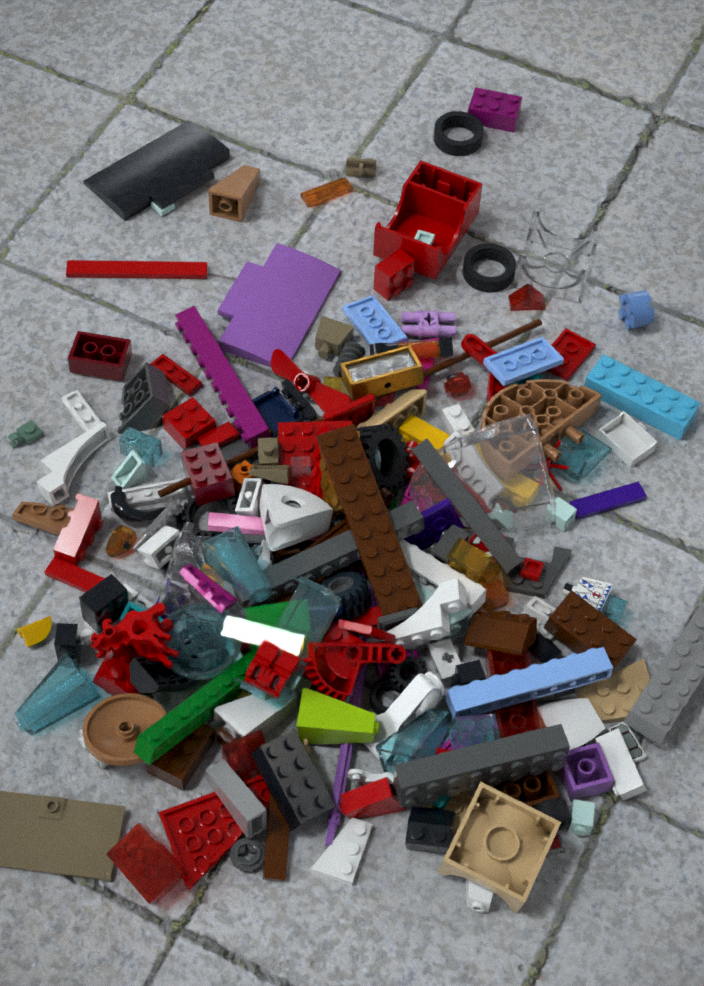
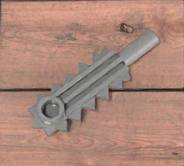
M170 497L164 504L166 508L132 546L136 552H138L137 549L162 528L173 514L177 516L184 507L181 505L182 498L175 500L173 497Z

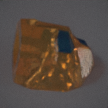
M123 525L115 528L107 542L106 554L110 557H118L122 553L128 552L137 539L136 533L131 528Z

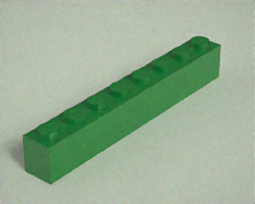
M251 652L247 653L139 734L134 753L148 765H151L213 717L216 707L232 702L251 686L244 679L246 671L255 655H252Z

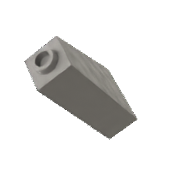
M224 759L220 762L212 763L206 769V780L247 839L265 830L267 825L266 809Z

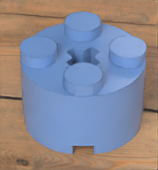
M646 290L619 296L621 309L618 311L620 320H624L627 330L648 326L653 323L654 308H650L649 302L652 300Z

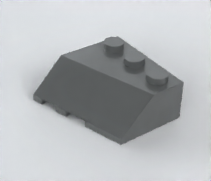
M148 362L123 386L121 404L124 405V409L119 416V419L122 420V425L118 427L119 434L147 430L170 407L164 372Z

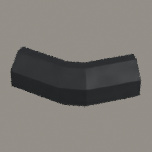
M206 628L175 649L179 652L178 658L167 656L168 660L174 665L172 669L159 661H150L145 657H134L130 662V682L139 693L184 690L198 684L231 661L232 654Z

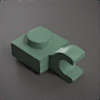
M31 420L17 428V433L14 432L8 436L11 440L9 444L16 448L23 442L29 445L43 437V431Z

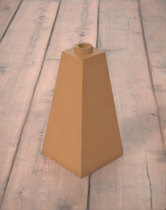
M243 165L209 188L210 215L242 222L260 183V168Z

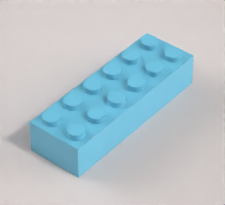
M604 354L590 371L584 384L585 387L602 394L601 401L678 440L682 439L697 417L701 405L700 402Z

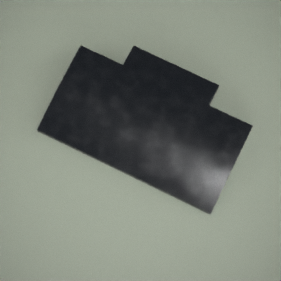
M186 121L85 179L83 183L118 216L126 221L150 207L151 202H154L162 210L213 180L215 176L211 170L230 159V149L201 127Z

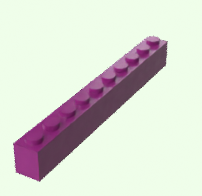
M192 306L175 314L177 330L179 333L183 332L182 337L186 344H190L189 349L192 355L198 357L196 361L199 367L205 369L203 373L208 381H212L210 384L213 391L219 393L218 398L222 406L226 405L227 408L225 410L229 418H234L233 424L237 431L241 430L242 434L240 435L245 444L248 443L251 448L258 446L259 438H272L268 426L196 307Z

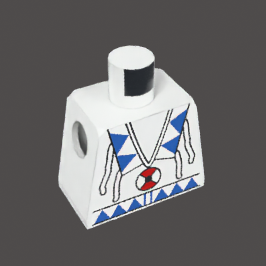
M581 577L577 586L566 582L562 593L568 595L572 590L602 613L613 584Z

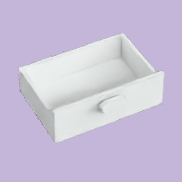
M624 411L601 427L597 438L630 468L653 453L657 445V440L646 431V427L640 422H635Z

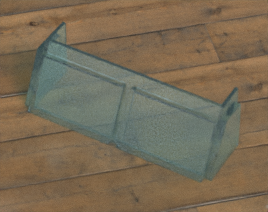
M291 576L299 585L268 639L269 642L281 648L280 654L284 649L299 657L298 669L291 676L278 699L251 686L247 682L235 678V680L241 683L240 687L280 710L282 706L285 707L305 671L304 667L309 664V662L305 663L302 661L303 658L308 657V643L321 642L341 605L339 603L341 598L325 586L302 576L299 579Z

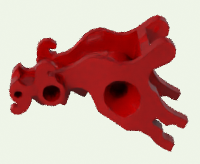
M157 603L145 611L132 610L115 626L111 625L113 624L111 619H105L102 623L103 633L96 634L95 632L91 636L93 642L91 648L98 651L96 657L100 659L105 656L106 652L110 651L118 654L122 652L124 645L129 646L131 644L139 655L150 661H159L172 669L174 665L168 660L167 656L178 658L179 652L171 649L164 642V640L171 641V635L166 632L173 628L171 619L167 618L162 622L158 619L159 616L166 613L165 605Z

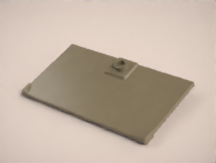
M0 791V867L111 882L126 807L60 797Z

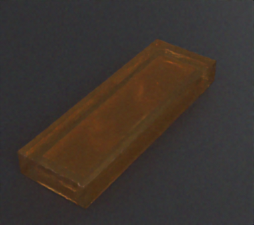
M346 177L302 192L300 197L306 206L310 208L353 192V187Z

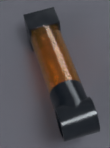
M452 338L370 344V355L411 345L418 359H443L453 356Z

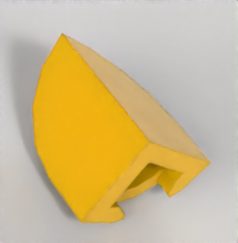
M51 616L17 628L20 638H24L25 646L30 647L37 644L48 636L52 626Z

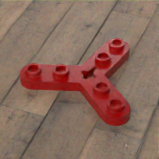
M467 334L461 341L462 349L485 368L486 366L483 364L484 358L497 354L496 351L474 334ZM490 371L488 374L487 402L495 394L507 387L503 386Z

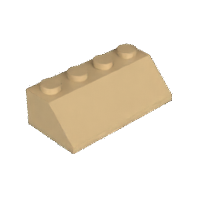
M425 389L410 390L405 394H401L397 400L387 404L383 410L374 413L370 419L360 423L356 428L389 424L392 425L391 428L395 427L399 431L400 426L410 414L418 418L425 415L427 391Z

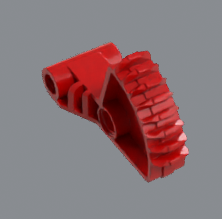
M381 641L309 642L307 645L308 657L303 658L302 661L305 663L309 662L304 669L306 671L311 670L307 676L308 678H314L312 680L313 685L319 684L317 687L319 691L324 690V695L328 696L331 694L332 698L336 699L338 697L340 701H344L346 696L352 693L362 663L399 664L405 660L406 650L401 645ZM316 646H324L325 661L331 672L342 679H346L342 691L329 686L319 674L315 663ZM350 647H353L355 651L354 655L349 658L347 656V650Z

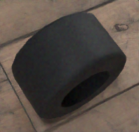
M549 799L533 807L560 821L561 824L558 831L567 827L572 821L569 808L564 799Z

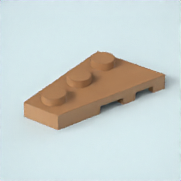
M21 501L12 517L15 521L60 535L62 528H66L71 519L68 516L69 511H74L75 508H65V505L59 504L57 507L47 506L45 503Z

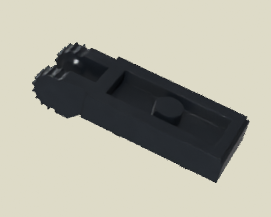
M288 379L281 382L282 394L287 400L291 399L294 408L303 413L305 421L311 422L318 419L314 408Z

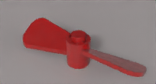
M275 349L271 358L272 371L294 382V387L298 391L308 393L325 413L352 402L349 395L322 384L317 376L305 374L283 350Z

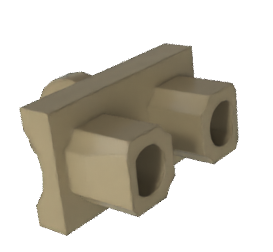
M347 158L346 175L359 176V178H362V176L376 177V159Z

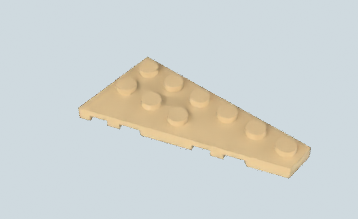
M644 658L612 673L608 679L591 683L577 690V698L574 699L588 698L603 724L625 721L630 709L650 681ZM535 710L534 717L537 729L547 727L538 711Z

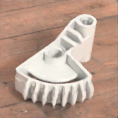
M431 671L425 674L419 673L387 711L376 716V721L380 722L379 735H375L374 742L363 744L383 765L389 763L396 756L397 751L394 747L395 745H400L401 740L399 736H404V730L409 725L428 719L433 711L436 710V706L440 704L444 694V685Z

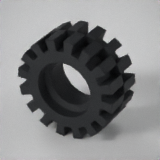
M406 654L403 662L399 664L392 663L390 667L389 681L393 684L392 687L394 689L397 688L400 693L411 683V681H405L401 678L400 670L402 668H413L416 676L419 673H427L426 664L420 661V657L415 658L414 654H411V656Z

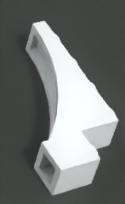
M101 422L40 460L46 476L36 482L41 495L53 506L69 497L68 490L80 466L96 449L111 439L108 427L104 422Z
M458 578L439 583L435 593L416 613L403 623L387 631L395 635L394 642L392 643L405 648L412 645H421L430 640H439L450 635L449 613H457L467 608L465 586ZM373 638L366 639V642L381 641Z

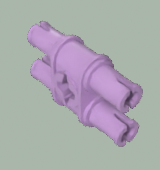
M421 309L417 312L402 311L401 323L418 324L402 325V331L406 336H418L420 339L422 337H456V325L445 326L439 324H455V312H439V310L422 311Z

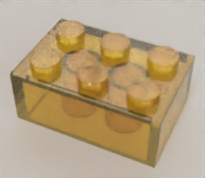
M458 537L446 556L450 561L449 565L458 573H462L473 582L489 588L502 569L493 557Z

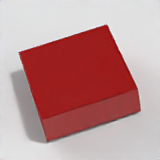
M525 557L519 576L538 582L544 563Z

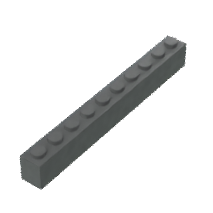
M413 501L388 512L399 542L425 529L424 517ZM348 530L232 584L238 602L246 613V607L260 606L273 602L277 598L287 593H292L304 585H309L318 578L328 576L340 568H345L361 558L352 533Z

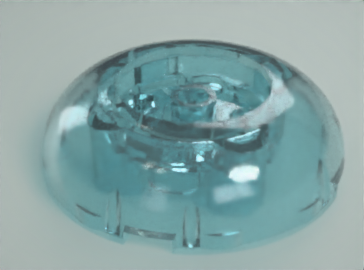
M196 603L183 606L167 617L173 622V628L166 632L171 635L172 639L171 641L164 640L168 647L179 652L178 658L167 656L168 660L174 665L170 670L175 674L191 680H207L225 672L236 661L241 648V631L238 623L229 612L224 611L220 613L215 607L209 606V604ZM186 639L191 641L188 645L183 644ZM197 655V658L194 659L191 656Z

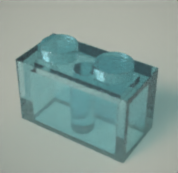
M129 426L119 439L121 454L128 456L132 450H135L144 463L151 467L155 466L163 454L161 440Z

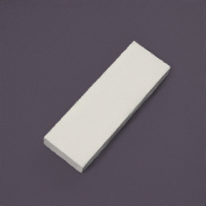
M78 390L61 397L63 404L84 432L101 423L98 416Z

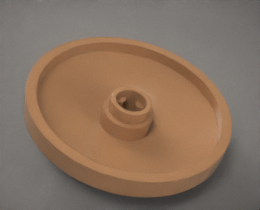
M125 693L108 697L96 704L84 720L82 731L85 746L92 756L109 765L130 766L142 763L144 761L134 753L137 737L165 716L166 712L157 701L141 694Z

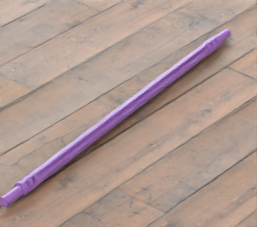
M370 584L369 592L372 603L369 608L377 607L378 603ZM360 636V640L363 642L369 639L368 637ZM368 663L357 674L352 693L349 696L348 704L359 708ZM341 743L331 797L335 807L329 811L327 819L328 831L325 842L327 847L332 845L337 827L340 825L342 813L339 805L342 803L340 794L346 791L347 775L354 743Z

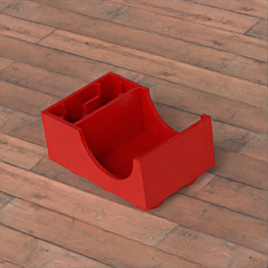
M420 160L402 186L397 209L386 228L381 226L380 222H377L375 225L373 255L385 259L401 248L415 259L414 272L436 280L479 214L483 183ZM418 230L435 234L432 245L414 239Z

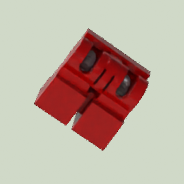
M264 639L246 671L244 681L249 683L250 686L258 688L269 696L278 699L289 679L298 669L300 658L284 649L280 654L281 648Z

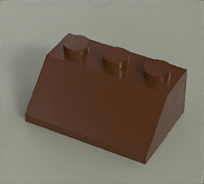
M480 608L472 615L464 645L522 655L537 641V618L530 617L528 614L516 615L511 614L509 611L498 612L492 611L491 608Z

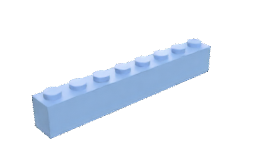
M604 647L598 649L591 648L580 654L572 653L562 659H551L547 663L533 664L522 670L514 669L507 674L493 675L489 679L482 681L474 680L464 686H453L447 690L446 702L455 722L608 679L611 677L613 666Z

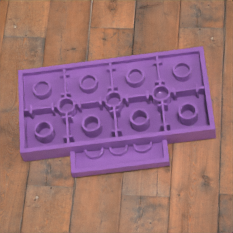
M279 243L275 245L264 266L247 261L218 309V315L232 319L219 340L220 349L271 367L272 353L275 349L283 350L293 360L337 281L341 270L311 255Z

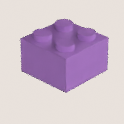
M599 743L570 749L566 766L558 770L570 801L609 792L614 781Z

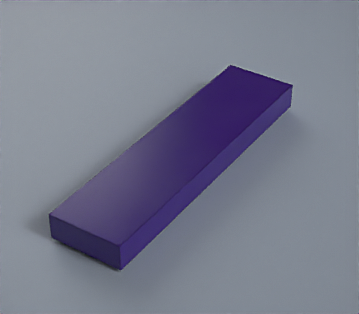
M638 481L570 501L569 504L577 509L575 518L579 520L646 500L647 495Z

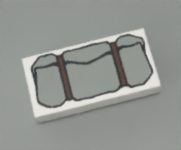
M623 722L607 729V733L619 728L634 763L646 759L647 755L627 724Z

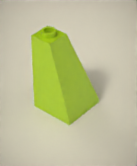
M308 688L302 689L297 720L298 736L302 744H304V739H307L308 745L374 742L375 735H379L380 722L376 721L375 713Z

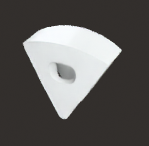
M263 484L259 510L269 550L277 551L329 530L333 508L321 498L292 486Z

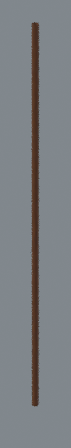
M541 319L534 320L486 342V344L491 348L541 326L542 321ZM464 352L423 371V379L471 356ZM390 392V393H387V394H383V395H380V396H376V397H375V400H378V399H380V398H382V397H384V396H386V395H389V394H391V393H393V392ZM323 416L311 422L323 421ZM258 446L225 460L227 467L257 455ZM185 478L157 491L159 497L162 498L188 486V479Z

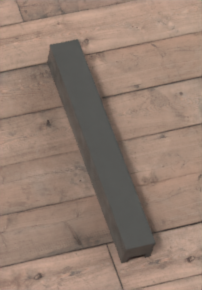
M426 438L415 448H412L411 451L507 575L523 563L430 441Z

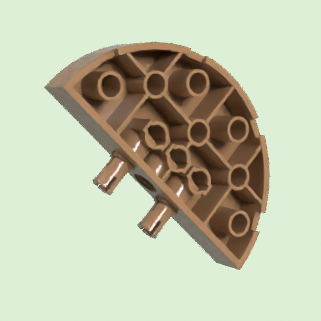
M553 379L528 380L526 384L517 385L516 383L502 389L489 400L482 414L479 446L485 461L505 481L511 479L537 459L540 452L554 462L559 461L562 452L553 446L565 436L577 444L582 443L585 434L576 430V428L598 412L602 394L582 385L579 388L569 385L570 382Z

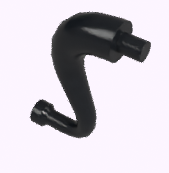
M116 486L115 491L110 495L111 505L115 514L127 522H144L155 519L166 508L134 509L128 505L127 496L122 492V486ZM180 512L177 516L173 514L176 518V529L180 531L184 538L186 536V529L182 521V513Z

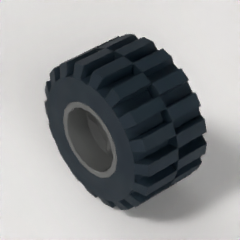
M345 571L333 574L322 581L317 588L321 607L343 606V613L336 620H350L358 617L360 614L365 613L372 603L365 576L358 572Z

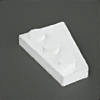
M351 818L334 839L332 845H329L312 866L310 872L352 886L373 824Z

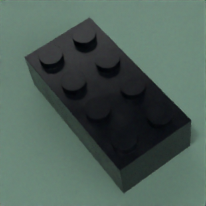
M295 730L261 745L251 753L290 831L324 815L335 807Z

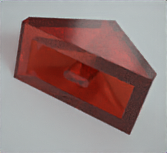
M529 283L508 297L510 311L545 310L544 295Z

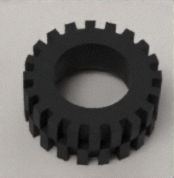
M389 424L356 428V430L360 431V441L379 491L382 488H387L392 492L400 488L399 484H403L405 481L402 477H406L408 473L405 467H409V462L406 461L409 453L408 451L405 452L404 448L407 445L406 442L401 441L403 438L402 434H397L398 430L395 427L391 428L392 425ZM377 447L379 449L381 456L380 471L378 470L375 461V452Z

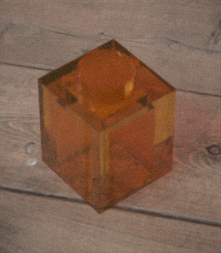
M501 579L483 585L486 589V599L481 607L491 608L493 611L507 606L509 594Z

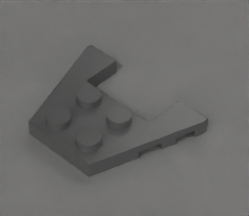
M504 536L510 546L513 547L514 538ZM554 547L552 562L540 561L544 563V567L538 582L519 576L523 563L512 570L509 575L501 567L504 590L544 599L557 575L563 569L566 561L569 560L572 550Z

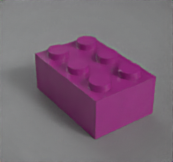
M475 87L468 107V113L476 116L481 121L483 127L514 133L521 111L522 96Z

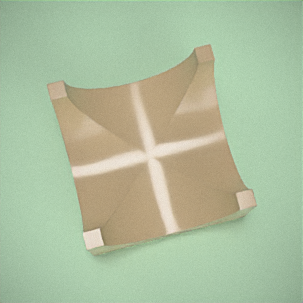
M480 782L437 873L443 876L456 875L474 881L496 893L508 904L510 910L517 913L526 902L561 822Z

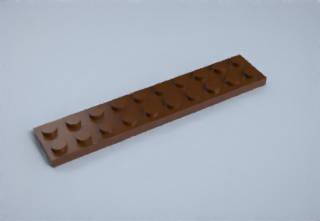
M348 425L317 435L318 445L382 616L415 607L419 610L423 604L355 425Z

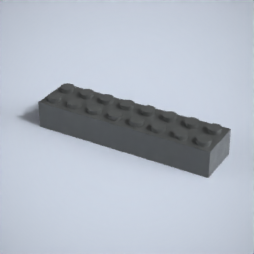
M562 724L395 764L393 785L400 807H413L419 802H432L439 799V797L447 795L452 797L467 790L476 791L480 782L496 786L503 781H516L523 776H536L543 771L551 769L553 771L559 770L566 766L570 745Z

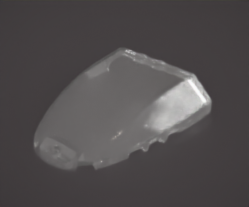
M530 414L505 419L476 429L437 450L499 531H526L556 525V501L538 427ZM420 462L411 477L410 494L412 501L421 513L448 497ZM453 505L455 511L457 512L459 518L461 519L465 527L463 529L472 530V528L469 526L466 520L462 517V515Z

